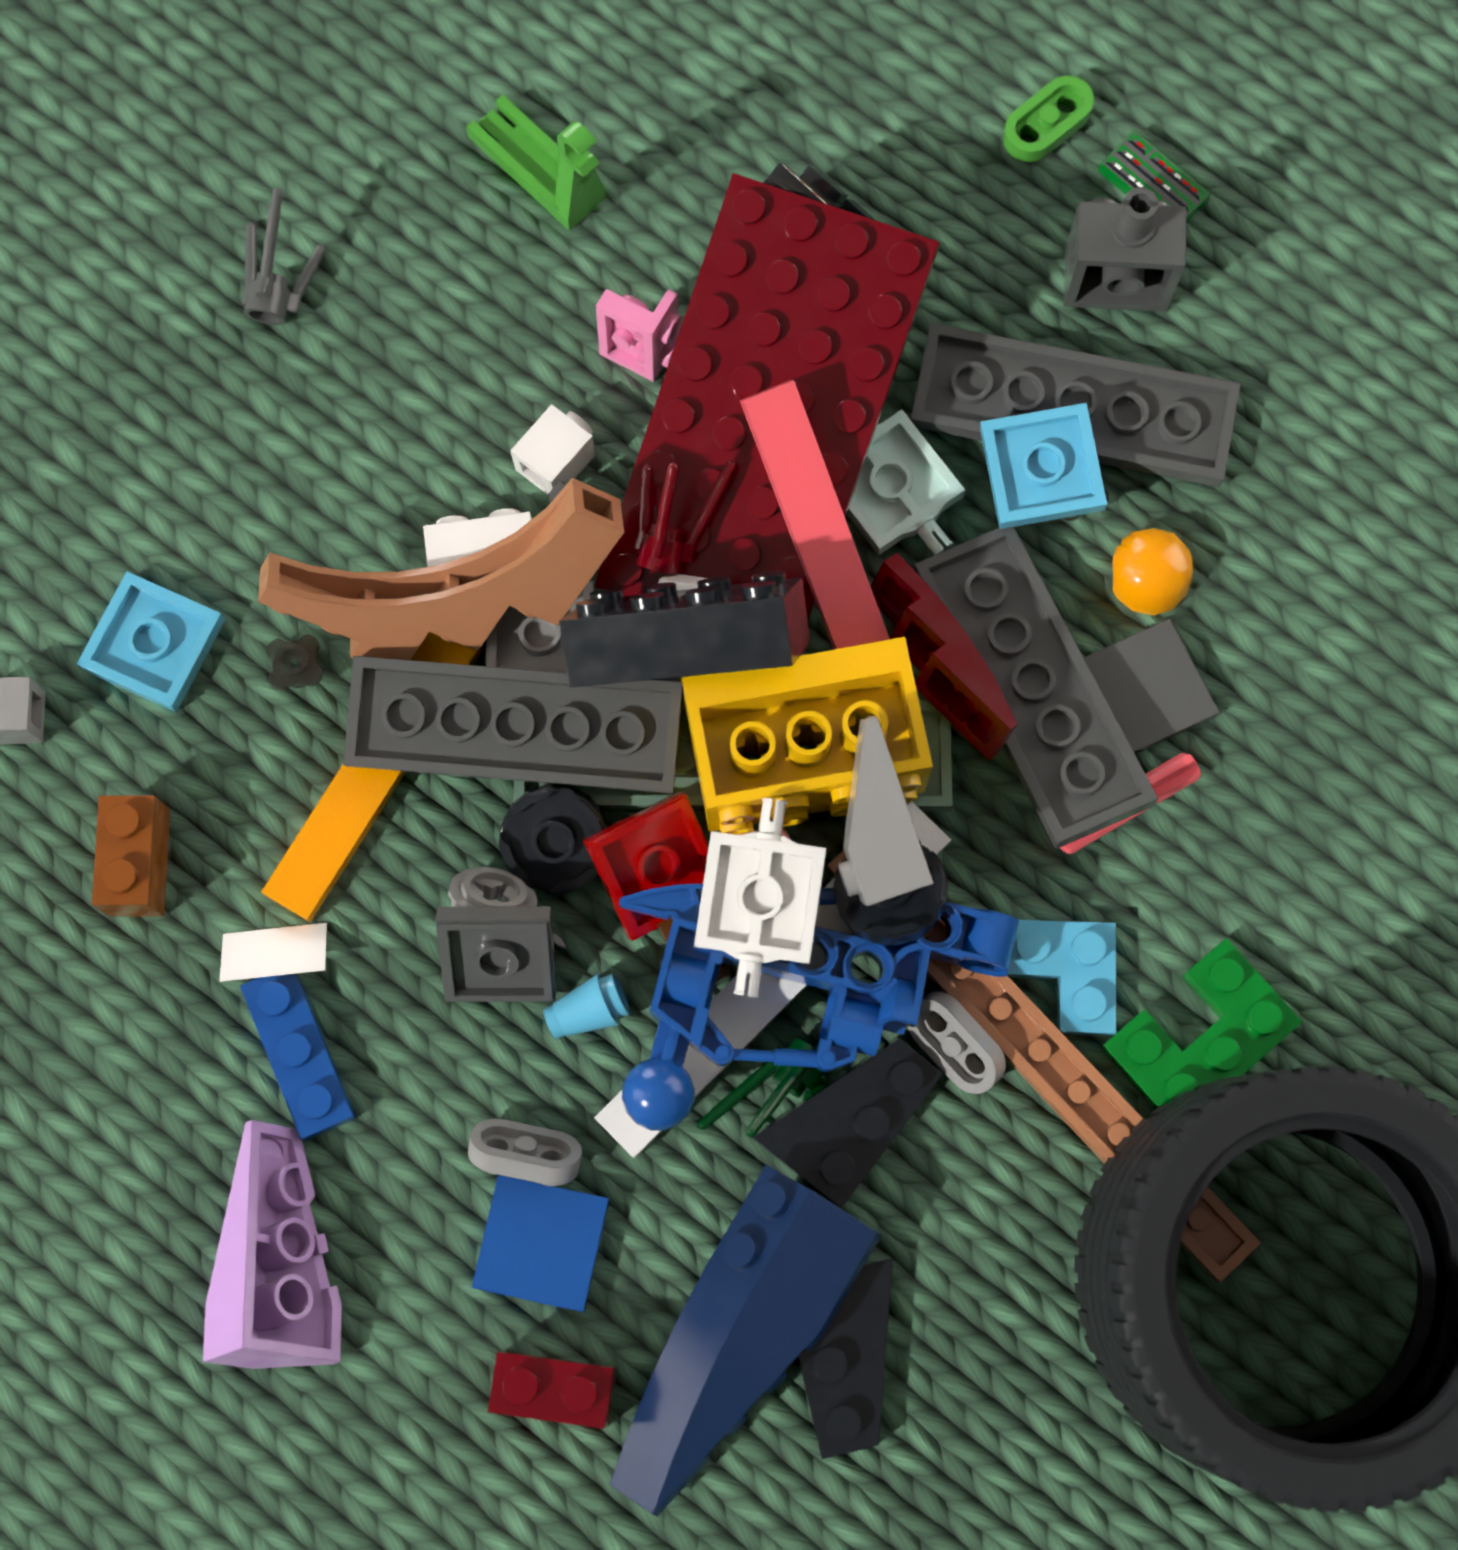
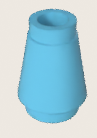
M599 973L554 1002L553 1005L543 1009L546 1023L555 1039L620 1025L621 1018L631 1014L625 992L614 973L602 977Z

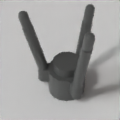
M275 188L272 191L259 273H257V227L253 222H249L246 226L245 290L241 305L244 307V314L248 318L268 325H282L285 322L286 314L298 315L301 298L326 251L323 245H318L315 248L292 291L287 288L288 280L272 273L283 196L280 188Z

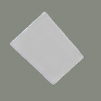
M327 923L223 934L219 982L325 971Z

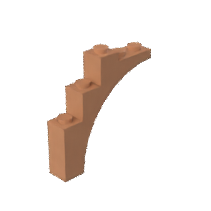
M571 478L547 508L510 536L480 552L441 565L399 572L345 571L312 566L269 553L260 568L258 602L269 606L278 613L292 615L320 626L331 634H340L350 638V658L361 656L410 660L429 632L439 635L449 643H459L478 651L509 606L516 608L525 616L540 618L558 626L560 620L563 619L623 535L624 526L621 502L617 497Z

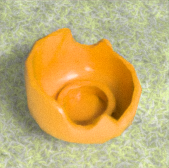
M1156 528L1131 532L1122 539L1121 544L1116 547L1113 555V593L1119 601L1134 612L1154 616L1172 611L1186 597L1191 584L1193 559L1190 550L1173 532Z

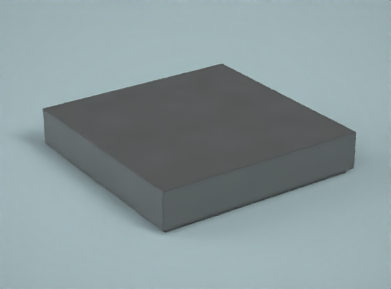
M1170 619L1083 657L1134 754L1214 719L1219 714L1214 701Z
M551 906L437 907L435 921L445 1002L556 1001L557 980Z

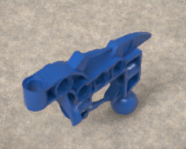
M677 884L647 889L623 896L619 900V905L623 909L664 920L669 918L673 920L649 1013L659 1021L650 1059L641 1061L632 1068L623 1083L622 1102L626 1113L637 1125L656 1131H665L676 1127L688 1117L694 1105L695 1087L691 1076L683 1068L688 1045L717 1066H725L731 1060L774 1062V1065L817 1067L822 1072H828L853 1063L857 1052L875 1057L883 1030L904 1035L907 1023L917 1025L930 958L955 964L963 969L979 974L1007 977L1019 920L996 911L973 909L946 902V908L940 917L947 929L945 941L940 943L931 942L922 936L918 940L897 946L873 944L856 934L852 936L815 926L813 943L819 945L824 951L825 964L823 967L816 970L807 969L799 962L780 959L762 963L761 973L830 991L817 1049L775 1048L774 1051L733 1049L732 1045L709 1018L708 1014L721 963L738 967L740 959H736L721 950L694 947L703 884ZM821 888L818 905H835L833 888ZM859 956H868L874 959L880 969L878 981L872 984L858 981L851 970L852 960Z

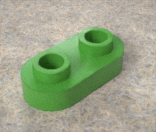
M1061 76L1044 86L1007 118L1003 133V144L1007 152L1015 159L1024 162L1038 161L1048 155L1089 120L1094 104V95L1090 86L1084 80L1075 76ZM1067 105L1073 109V112L1064 113L1058 107ZM1031 135L1036 141L1029 143L1023 141L1020 137Z

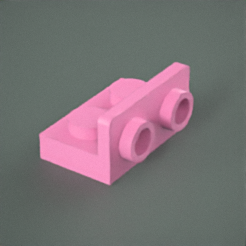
M606 289L596 304L599 354L654 382L662 367H668L683 317L679 315L678 293L668 289L655 311L651 312L636 297L626 294L620 296Z

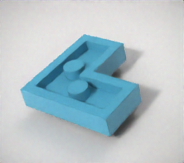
M1019 920L1007 976L1009 978L1057 979V1028L1063 1035L1114 1036L1116 1034V923Z

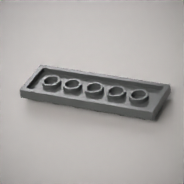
M930 323L910 420L919 429L982 441L980 432L981 421L1087 403L1099 464L1220 488L1224 481L1241 383Z
M997 528L915 563L914 571L937 594L974 643L994 675L1012 711L1017 726L1003 747L1055 849L1155 806L1158 800L1155 791L1015 528Z
M353 656L343 766L674 794L683 684L682 682L644 680L570 688L568 673Z

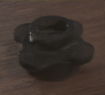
M305 634L299 640L284 642L282 639H274L268 644L266 654L272 659L273 667L269 681L275 689L284 691L289 687H312L322 680L323 671L319 667V661L316 657L320 644L314 636ZM293 658L299 659V664L296 667L290 666V661Z

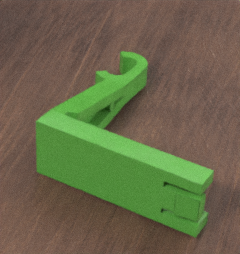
M502 94L495 100L497 111L515 128L492 109L478 121V124L473 120L466 126L468 137L570 231L606 198L605 188L595 169L599 162L588 151L597 140L586 127L577 121H573L557 135V145Z

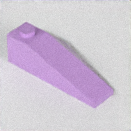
M250 1120L245 1123L205 1305L203 1362L249 1369L331 1365L340 1362L342 1304L337 1285L330 1287L322 1255L329 1252L325 1233L317 1234L310 1205L315 1197V1192L303 1142L299 1137L297 1129L256 1120Z

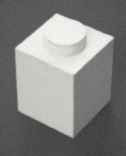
M551 404L510 450L515 470L548 495L558 481H563L567 484L571 478L575 479L595 457L591 427L576 413L569 411L565 415Z

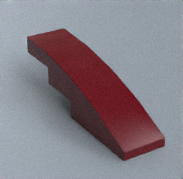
M896 553L882 563L870 586L878 608L897 625L890 639L906 638L910 661L921 671L915 681L916 689L990 761L997 756L1017 726V722L994 675L966 631L930 586Z

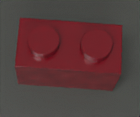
M506 1351L497 1352L488 1412L605 1429L609 1426L617 1367Z

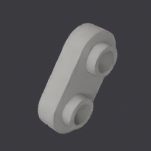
M935 991L922 997L917 1025L907 1023L913 1039L958 1088L971 1094H981L988 1091L1005 1073L1006 1061L999 1045L951 995ZM938 1014L941 1015L947 1023L943 1022L939 1018ZM976 1055L982 1060L984 1064L978 1061Z
M504 1119L481 1121L470 1132L469 1160L474 1166L489 1174L508 1176L540 1183L545 1186H558L571 1182L579 1173L582 1148L580 1143L567 1133Z

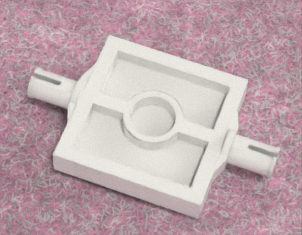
M762 798L763 804L758 832L734 835L711 831L694 947L721 950L736 959H740L736 987L733 994L745 995L747 974L750 973L748 996L759 997L758 990L762 963L781 959L810 964L826 848L797 844L787 837L781 836L787 801L776 799L774 820L770 822L773 799Z

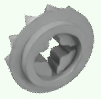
M492 867L470 868L461 871L451 880L447 895L451 899V907L537 906V896L532 888L526 886L520 878L511 872Z

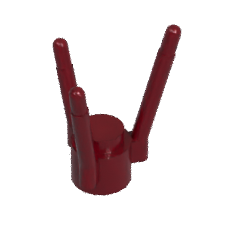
M729 460L726 463L685 541L681 540L683 530L668 526L679 466L676 463L668 465L656 523H651L652 468L649 465L642 467L639 525L634 548L639 549L636 565L657 572L677 575L681 561L692 563L696 544L737 467L734 460Z

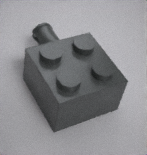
M1143 187L1128 191L1123 200L1124 204H1119L1108 198L1079 202L1065 248L1063 307L1167 312L1185 268L1186 207L1170 206L1166 202L1158 201L1153 191Z

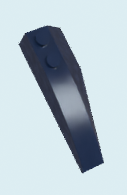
M765 1165L704 1268L671 1332L632 1421L609 1485L652 1515L658 1516L709 1461V1452L726 1434L732 1436L748 1419L744 1414L767 1390L772 1393L786 1378L787 1375L784 1371L803 1350L806 1349L810 1352L821 1340L881 1235L814 1191Z

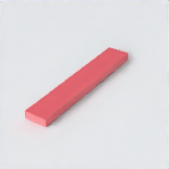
M789 380L740 400L833 650L889 640V635L795 381Z

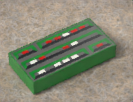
M1135 129L1100 163L1098 169L1101 175L1125 195L1134 188L1143 187L1153 191L1158 201L1166 202L1170 206L1186 207V223L1208 202L1211 195L1208 190Z

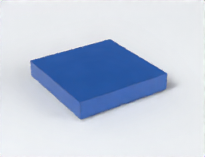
M498 1175L471 1288L585 1313L610 1199Z

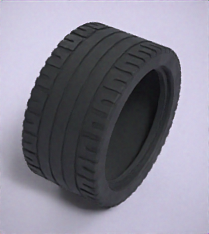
M1301 1067L1219 1079L1215 1082L1197 1086L1194 1091H1185L1172 1098V1102L1162 1104L1151 1112L1152 1117L1142 1119L1131 1129L1133 1134L1121 1140L1115 1148L1117 1153L1114 1157H1108L1100 1170L1103 1174L1100 1180H1095L1089 1193L1092 1198L1089 1204H1085L1081 1220L1084 1221L1083 1228L1078 1230L1076 1246H1079V1255L1075 1256L1074 1272L1078 1273V1283H1074L1076 1300H1080L1081 1309L1078 1310L1081 1326L1086 1328L1087 1335L1084 1338L1089 1352L1095 1354L1097 1360L1094 1363L1101 1377L1108 1380V1389L1116 1400L1124 1403L1123 1409L1133 1421L1138 1422L1142 1426L1141 1429L1153 1439L1161 1442L1163 1447L1175 1455L1262 1498L1279 1504L1284 1503L1294 1508L1304 1510L1314 1508L1320 1512L1338 1513L1340 1509L1351 1513L1367 1511V1507L1370 1506L1377 1510L1394 1506L1397 1500L1403 1502L1413 1500L1421 1496V1491L1428 1490L1431 1492L1446 1484L1445 1478L1458 1476V1114L1449 1113V1107L1435 1098L1424 1097L1425 1092L1411 1085H1399V1080L1384 1075L1373 1076L1372 1072L1359 1069L1346 1070L1345 1067ZM1291 1132L1324 1141L1342 1150L1371 1172L1385 1188L1396 1204L1411 1238L1417 1269V1299L1410 1332L1401 1353L1384 1378L1367 1395L1339 1413L1318 1421L1285 1426L1263 1425L1254 1423L1229 1404L1214 1388L1199 1367L1189 1347L1180 1319L1176 1293V1266L1179 1246L1186 1223L1193 1207L1213 1178L1230 1161L1247 1149L1264 1140Z

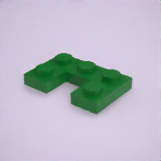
M1227 937L1182 975L1185 981L1219 1017L1216 1022L1183 1051L1145 1009L1100 1047L1154 1109L1162 1104L1172 1102V1098L1185 1091H1194L1197 1086L1215 1082L1219 1079L1244 1075L1303 1022Z

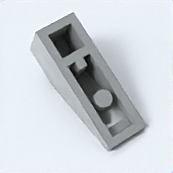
M870 716L860 720L843 841V850L847 861L838 864L848 896L859 894L861 902L866 906L933 884L877 716Z

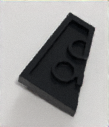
M895 1038L877 1050L875 1057L868 1056L840 1075L837 1080L794 1106L791 1111L770 1125L760 1129L751 1138L831 1203L842 1208L943 1073L903 1040Z
M893 1258L863 1266L824 1336L810 1352L804 1349L798 1356L822 1459L879 1446Z

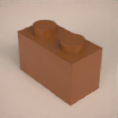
M154 795L99 796L92 906L109 917H164L170 809Z

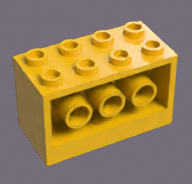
M905 637L802 655L793 666L696 675L682 678L685 711L709 832L721 831V833L734 835L752 832L754 830L753 824L760 823L762 798L773 799L770 821L774 820L776 799L787 801L783 827L804 823L809 820L808 814L830 810V814L833 817L847 816L858 739L855 735L858 734L860 720L870 716H877L906 804L918 800L917 794L925 792L933 764ZM810 744L816 748L808 750L799 747V745ZM757 754L761 758L749 760L745 758V755Z

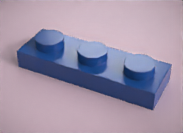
M298 973L260 977L240 985L300 1139L307 1141L357 1119Z

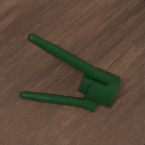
M795 1038L787 1048L816 1050L798 1038ZM766 1062L697 1122V1127L700 1130L708 1128L777 1070L772 1079L778 1086L746 1128V1135L754 1137L788 1093L799 1098L805 1091L806 1093L803 1098L805 1100L825 1088L828 1084L822 1078L825 1072L820 1071L817 1067L774 1065V1062Z

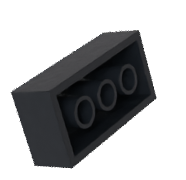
M769 571L752 575V583L731 585L730 577H713L697 582L698 588L677 591L676 583L665 582L643 587L644 594L623 596L622 588L593 591L589 593V600L577 602L575 604L576 609L560 620L570 688L793 666L810 644L802 577L786 579L785 571Z

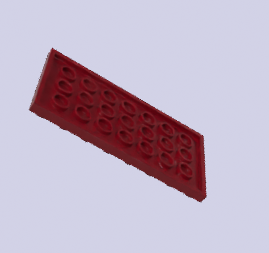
M735 173L732 174L621 505L624 533L601 564L595 587L599 589L622 588L623 596L644 594L643 587L657 584L659 579L666 574L636 565L639 549L634 548L639 525L641 471L643 466L649 465L652 468L651 523H656L668 465L676 463L679 466L668 526L683 530L681 540L685 541L726 463L729 460H734L737 467L696 544L692 563L681 561L678 574L703 578L730 577L731 585L752 583V575L769 571H785L786 579L802 577L807 620L809 623L816 602L740 400L789 380L795 381L843 514L846 516L940 246L939 241Z

